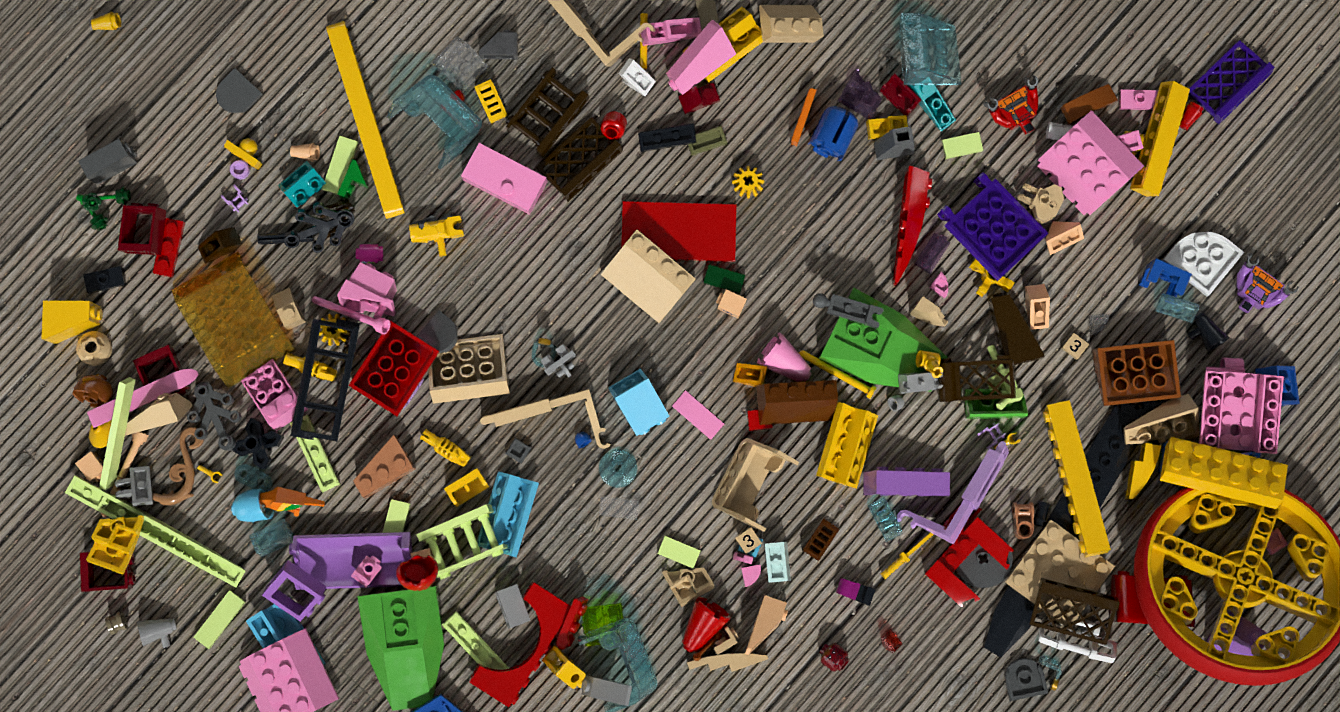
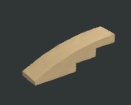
M724 653L705 656L699 661H687L689 670L708 664L710 671L729 665L731 672L768 660V656L750 653L749 655L745 653Z

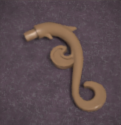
M188 427L180 435V448L185 465L175 464L169 471V477L174 482L184 480L180 473H185L186 479L183 487L176 493L173 490L168 494L163 493L162 495L153 493V501L160 502L161 505H175L194 496V494L190 493L194 484V466L186 448L185 440L188 435L195 436L196 427ZM200 431V432H199V437H202V436H203V432ZM195 437V443L189 445V448L196 449L200 447L204 440Z

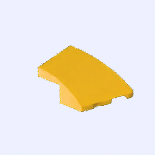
M144 516L100 519L91 536L94 544L86 558L87 562L124 575L136 547Z

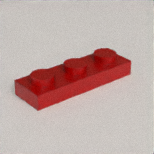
M166 218L161 255H156L153 274L173 278L185 227L184 221Z

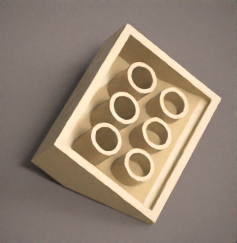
M638 230L634 232L601 273L606 280L658 323L663 320L696 280V278Z
M503 334L459 339L450 351L439 353L428 369L429 390L433 404L510 394Z

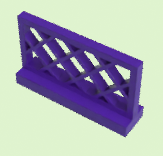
M1239 40L1189 88V96L1214 117L1213 120L1219 125L1272 74L1275 67L1270 62L1268 64ZM1241 48L1245 52V58H1235L1234 51ZM1223 62H1232V70L1221 71V64ZM1235 62H1245L1246 70H1235ZM1248 62H1257L1261 67L1258 70H1249ZM1232 74V83H1222L1221 75ZM1235 74H1246V81L1244 83H1235ZM1219 75V83H1208V76ZM1197 87H1205L1206 96H1198L1193 91ZM1208 87H1219V96H1208ZM1222 87H1233V94L1222 96ZM1209 100H1219L1220 106L1216 110L1212 109L1209 106Z

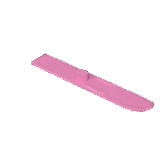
M182 369L134 390L129 412L157 400V397L161 394H170L189 385L197 378L198 372L193 369ZM116 399L87 412L93 428L112 420Z

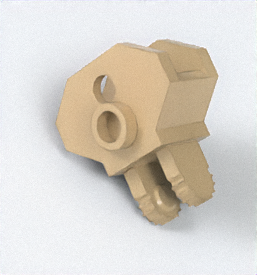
M1027 183L1023 185L1022 188L1034 194V197L1031 199L1024 194H1019L1017 198L1029 205L1028 208L1032 209L1034 219L1039 224L1052 220L1057 215L1064 201L1062 188L1055 184L1045 189L1041 187L1037 189Z

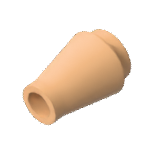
M314 143L292 145L290 155L291 157L313 162L320 157V147Z

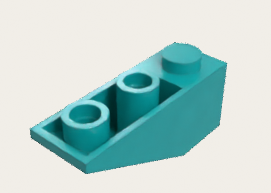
M919 72L905 82L921 99L919 105L941 132L956 121L928 74Z

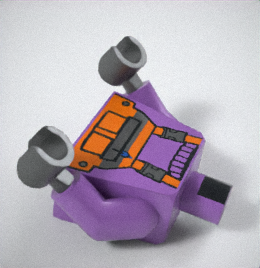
M1252 253L1247 255L1248 262H1245L1237 273V295L1244 299L1239 308L1245 313H1249L1253 306L1256 309L1278 305L1290 295L1289 293H1296L1299 288L1297 286L1296 289H1291L1289 285L1294 282L1291 280L1287 283L1285 289L1284 284L1257 266L1259 256L1255 261L1250 260L1253 255Z

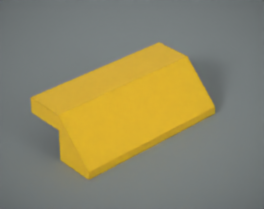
M742 6L719 23L736 55L705 77L708 82L763 42L761 28L756 24L752 14Z
M838 402L816 476L857 489L878 415Z

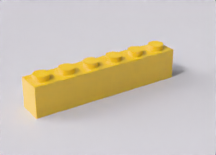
M1175 81L1160 83L1144 138L1143 149H1141L1138 158L1144 167L1133 176L1130 189L1146 197L1160 195L1188 100L1190 89Z

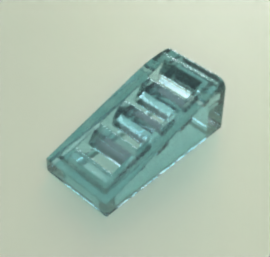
M885 497L868 505L885 542L903 534ZM885 506V509L875 513V509ZM886 513L889 514L888 516H886V517H884V518H882V519H880V520H879V518H878L879 516H881V515H883V514H886ZM892 520V523L884 527L882 526L883 523ZM894 527L896 528V530L886 534L885 532Z

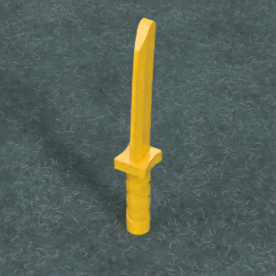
M930 532L906 554L904 552L900 553L899 558L880 573L881 576L887 579L904 562H909L910 559L908 557L934 534Z

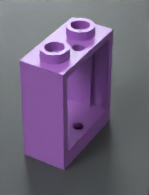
M288 560L267 584L262 596L301 622L305 616L309 617L312 614L316 603L320 605L326 596L324 591L327 586ZM287 578L313 595L304 607L278 590Z

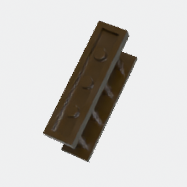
M553 67L542 75L541 83L515 115L512 114L506 121L507 131L511 132L516 128L536 143V152L541 157L545 156L589 100V95L583 90L580 94H575L555 79L556 70ZM549 84L571 99L572 104L568 109L561 107L543 93ZM537 98L559 114L560 119L557 123H551L531 107ZM526 113L548 129L549 133L545 138H540L519 122Z

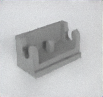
M928 371L898 374L900 394L937 390L943 387L942 384H939L938 378H934Z
M517 584L495 592L508 629L531 621Z

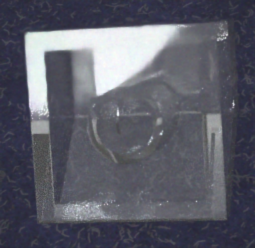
M458 36L431 63L443 77L458 90H461L463 94L489 67L473 48Z

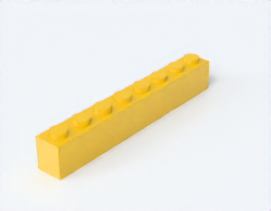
M1070 400L1049 404L1044 409L1043 418L1045 423L1048 422L1050 429L1048 430V437L1050 441H1053L1055 447L1053 448V455L1055 460L1058 459L1059 462L1058 474L1060 478H1063L1065 484L1063 485V492L1065 497L1068 496L1069 499L1068 511L1074 517L1073 529L1080 539L1078 542L1079 551L1084 554V558L1108 553L1111 548Z

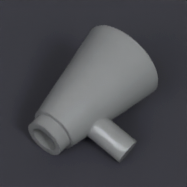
M174 619L137 621L143 646L160 638L163 648L170 646L168 634L177 630Z

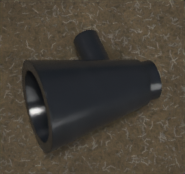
M1204 312L1194 318L1197 328L1188 333L1191 340L1201 335L1207 351L1217 348L1230 338Z

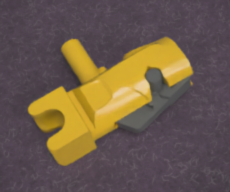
M432 215L410 224L409 231L412 243H428V241L434 240L437 242L439 256H446L444 238L452 239L464 236L463 230L454 229L456 224L462 222L461 216L438 220Z

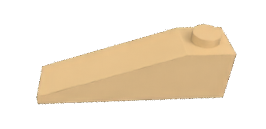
M168 393L161 394L157 397V400L128 420L125 436L178 422L193 405L189 400L177 393L170 395Z
M1189 394L1182 395L1181 398L1170 399L1125 426L1124 442L1126 444H1141L1158 440L1159 443L1169 440L1170 437L1183 440L1198 437V406Z

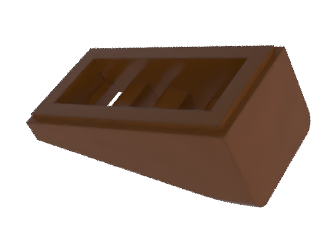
M823 518L802 551L816 561H819L840 529ZM822 527H827L828 529L833 531V533L830 535L828 532L823 530ZM821 532L829 539L827 541L818 536V533ZM815 538L822 542L824 546L821 547L820 545L815 543ZM811 545H813V546L816 547L818 550H820V552H819V553H816L815 551H813V550L810 549L809 547H810Z

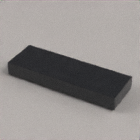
M694 123L638 133L641 152L697 143Z

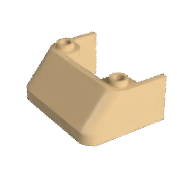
M749 438L744 439L739 444L713 496V507L765 532L766 528L755 522L758 518V509L752 504L769 471L773 473L778 472L783 468L785 461L797 466L799 462L780 450Z

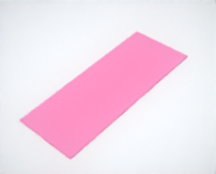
M686 390L672 405L674 409L710 440L724 425L721 420Z

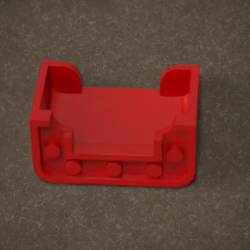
M1118 571V575H1112L1111 596L1117 597L1120 602L1113 622L1148 624L1137 597L1134 576H1129L1130 572ZM1176 575V577L1181 578L1185 582L1193 599L1192 580H1188V576ZM1164 578L1165 585L1170 578ZM1170 586L1172 590L1178 591L1175 586ZM1164 602L1165 607L1171 608L1170 604ZM1183 611V614L1185 616L1190 617V614L1187 611ZM1195 618L1189 625L1186 626L1195 627Z

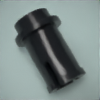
M1038 501L1034 525L1044 527L1047 524L1046 518L1050 504Z

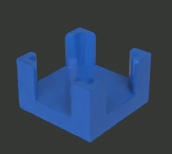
M1156 258L1147 264L1139 285L1148 288L1150 282L1156 283L1158 278L1170 282L1165 296L1175 300L1177 295L1182 296L1192 274Z

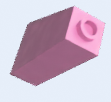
M711 20L666 73L670 80L668 84L674 91L678 90L683 95L736 55L723 28L718 23Z

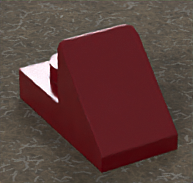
M714 83L700 88L694 86L683 95L678 96L684 114L720 102Z

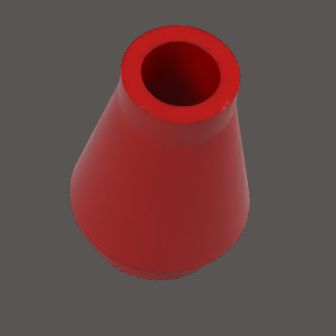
M1192 101L1186 104L1179 127L1187 131L1202 115L1203 108Z

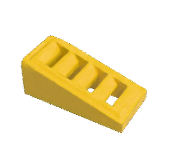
M491 79L474 87L490 123L508 116ZM489 88L492 89V90H490V91H488V92H485V93L481 94V92L484 91V90H487V89H489ZM494 94V98L484 101L485 98ZM498 102L497 105L488 109V105ZM501 109V112L491 116V112Z

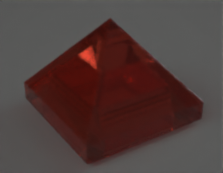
M889 629L881 637L883 647L891 653H894L902 645V642L892 629Z

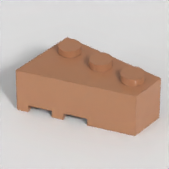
M393 435L353 482L362 498H368L416 468L398 437Z

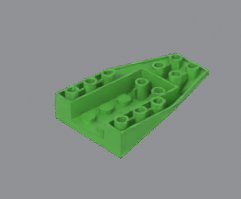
M856 288L852 289L848 299L884 309L881 315H872L873 320L879 322V327L876 329L839 317L819 357L820 360L870 384L898 388V374L926 371L925 368L916 366V355L920 350L939 353L940 358H947L903 314Z
M438 586L429 587L422 591L402 590L357 596L366 654L392 711L418 708L433 699L444 649Z

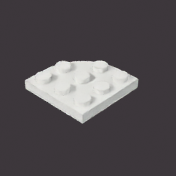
M1199 232L1192 233L1177 242L1162 261L1191 273L1189 283L1207 297L1244 252L1220 234Z

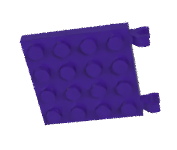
M982 172L974 180V183L984 189L956 215L947 205L937 215L941 220L947 221L944 226L998 281L1035 247L1048 232L997 179L991 181Z

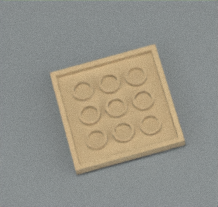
M1050 520L1005 583L1035 604L1041 578L1097 592L1115 566L1100 555L1084 558V554L1080 553L1078 547L1080 540ZM1042 593L1041 602L1044 606L1054 601L1051 595ZM1069 599L1058 602L1063 611L1073 606ZM1057 604L1046 609L1051 617L1061 613ZM1087 604L1078 607L1080 613H1082ZM1076 609L1065 614L1070 623L1079 617ZM1064 616L1056 619L1063 626L1068 625Z

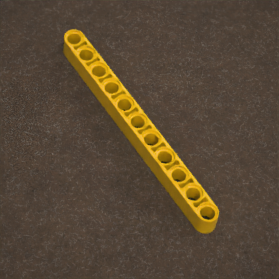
M345 21L326 26L327 33L385 217L388 219L404 214V207Z

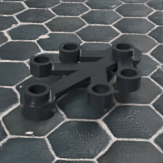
M316 202L313 205L314 214H323L333 218L326 221L308 215L304 209H298L295 214L296 220L315 226L297 233L294 231L287 232L284 236V244L288 248H296L301 239L319 233L317 240L312 243V250L320 253L324 249V242L330 228L337 226L335 233L330 235V244L338 246L341 243L344 229L354 223V214L348 209H342L337 212L326 208L322 202ZM299 214H304L305 216H304V217H299L298 215H299ZM333 238H338L339 240H338V241H333L332 239H333Z

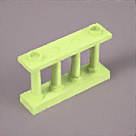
M486 504L416 534L419 542L426 541V544H429L433 557L437 561L439 571L436 578L440 577V580L451 576L450 572L490 555L493 557L499 556L504 553V549L508 548L507 544H498L488 519L490 517L489 514L494 512L492 505ZM476 519L482 522L492 548L483 553L480 551L471 528L472 521ZM460 526L461 529H464L474 554L473 557L466 560L463 559L453 534L455 532L454 529ZM441 534L446 536L457 563L447 568L436 543L437 536Z

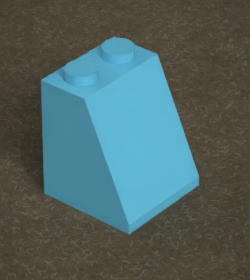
M641 368L608 387L636 436L646 434L651 427L663 424L670 417Z

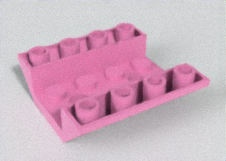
M1205 371L1199 443L1220 449L1277 454L1284 376ZM1237 386L1242 388V394L1239 397H1235L1233 394V390ZM1233 425H1237L1239 432L1233 436L1230 433V428Z

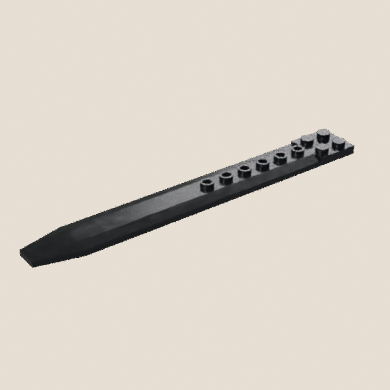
M1164 400L1142 402L1143 407L1138 410L1135 409L1136 405L1133 403L1118 404L1113 407L1085 455L1099 508L1102 506L1137 444H1126L1124 442V427L1160 406ZM1063 492L1047 519V523L1050 520L1054 521L1080 540L1078 534H1075L1073 529L1074 517L1068 511V504H1070L1068 496L1065 497ZM1009 585L994 610L983 647L1000 658L1031 627L1029 622L1034 608V604Z

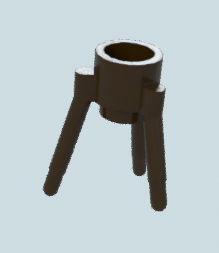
M348 198L325 206L337 212L342 209H348L352 213L355 212ZM337 226L328 232L326 239L336 231Z

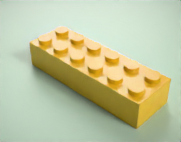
M1170 437L1165 446L1160 481L1277 509L1284 498L1288 465Z

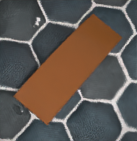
M1107 84L1064 104L1060 109L1070 125L1084 118L1090 111L1095 113L1118 101L1110 85Z

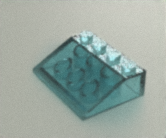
M901 13L899 39L904 85H961L955 26L921 13Z

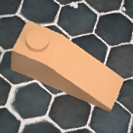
M767 595L764 596L745 654L749 655L779 626L781 620L785 621L788 610L785 609L786 602Z

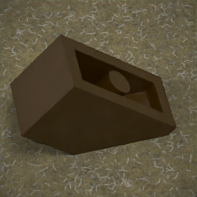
M235 227L215 231L198 246V249L206 264L233 252L242 243Z

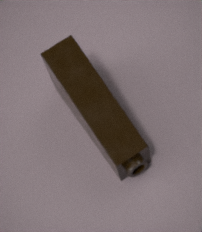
M997 293L992 295L993 298L988 301L1001 356L1009 355V359L1014 360V365L1044 358L1042 349L1010 294ZM1009 363L1003 364L1004 367H1009Z

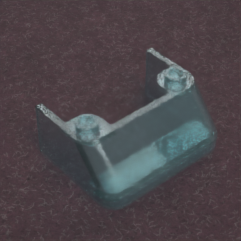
M435 75L426 76L392 102L387 118L390 120L402 110L411 117H417L425 113L449 137L444 143L445 151L439 162V169H442L460 155L482 127L481 119Z
M624 618L578 636L579 645L599 639L601 646L605 650L619 648L632 684H629L632 686L629 706L636 704L656 689L657 679L636 623L632 619ZM609 702L604 704L605 712H616L629 706Z

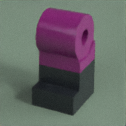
M840 578L836 593L870 606L876 589Z

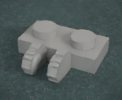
M149 466L129 468L130 478L115 481L116 487L122 488L131 485V489L117 491V498H129L132 496L133 506L153 504Z

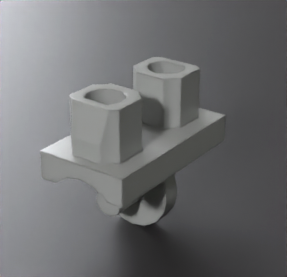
M562 344L556 349V352L561 357L559 360L554 362L550 355L541 360L545 368L544 371L548 376L561 367L562 369L556 373L557 376L560 378L566 374L569 378L572 376L569 371L575 366L572 362L567 366L565 364L576 357V354L573 350L570 351L568 347Z

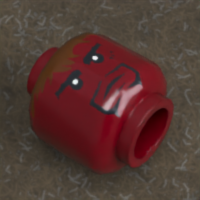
M838 643L825 644L820 651V654H822L820 658L821 663L832 672L842 671L849 662L848 651Z

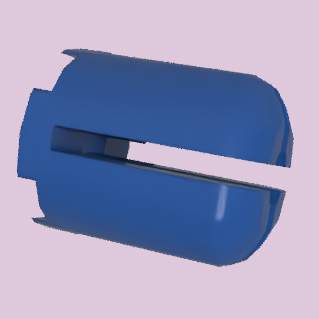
M832 106L826 108L808 145H813V151L825 158H828L830 155L837 157V161H842L858 128V120L851 112H848L846 115V109L842 107Z

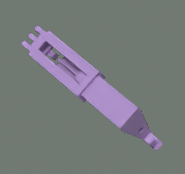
M1001 441L995 451L992 449L988 450L963 493V501L946 530H944V526L908 510H901L897 514V521H902L904 516L913 519L910 523L912 529L919 526L954 544L973 510L977 511L1009 454L1006 443Z

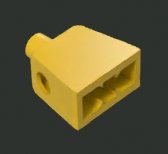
M554 645L542 661L559 679L572 689H575L577 686L581 688L586 673Z

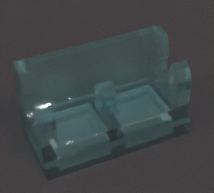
M282 519L249 535L255 552L264 557L292 543L294 533L290 529V524L285 519Z

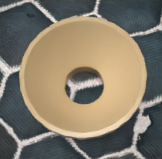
M98 331L87 332L77 342V355L85 364L91 366L101 365L112 354L111 340L104 333ZM89 342H95L97 346L96 350L92 353L86 350Z

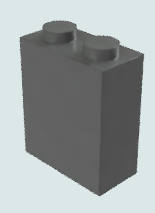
M120 139L78 161L86 177L97 185L138 163L135 159L137 154L133 147L129 146L127 142H122Z

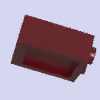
M131 203V206L123 205L118 251L127 254L161 255L167 210L159 208V205L154 203H148V206H143L140 203ZM137 214L152 215L149 244H134Z
M166 345L133 360L143 386L151 383L145 367L167 357H170L175 371L182 370L172 346ZM187 385L170 394L177 393L182 396L186 394V390L190 389V386Z
M89 552L80 553L81 592L133 588V584L136 581L135 573H132V565L135 563L134 553L124 572L125 584L94 586L93 564L86 560Z

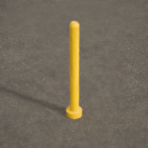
M804 350L799 352L806 361L866 393V397L871 399L877 387L873 385L872 387L867 386Z

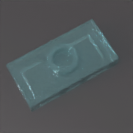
M1162 293L1155 311L1192 323L1199 310V304Z

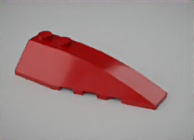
M909 166L904 175L892 285L898 284L908 266L922 229L925 210L930 205V197H927V192L931 190L932 178H929L930 172L914 166Z

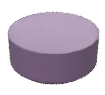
M235 160L230 165V173L234 178L242 180L249 175L250 167L243 160Z

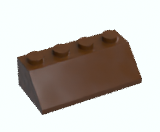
M836 380L769 383L756 387L759 425L833 420L838 402Z

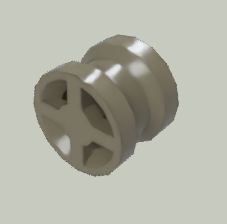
M122 611L117 612L115 616L105 617L106 626L112 635L116 634L119 630L128 629V623Z

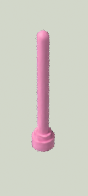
M312 297L314 304L371 325L378 333L386 334L390 329L391 323L388 319L383 317L374 319L320 297Z

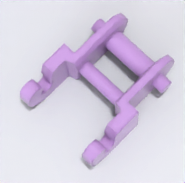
M234 184L233 187L238 191V195L231 201L227 200L223 195H221V198L228 205L234 207L233 211L239 212L238 209L245 203L248 205V199H244L241 196L243 193ZM240 197L242 201L235 206L233 203Z
M994 422L993 427L990 429L986 427L977 434L979 436L987 431L993 437V443L987 446V449L997 444L999 438H1005L1004 435L1007 433H1003L998 427L1000 423L996 424ZM993 428H995L998 434L1000 435L997 438L991 431Z

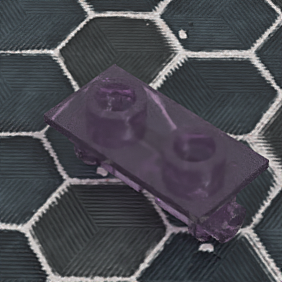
M934 233L914 265L931 274L950 245V242L946 240L947 237Z

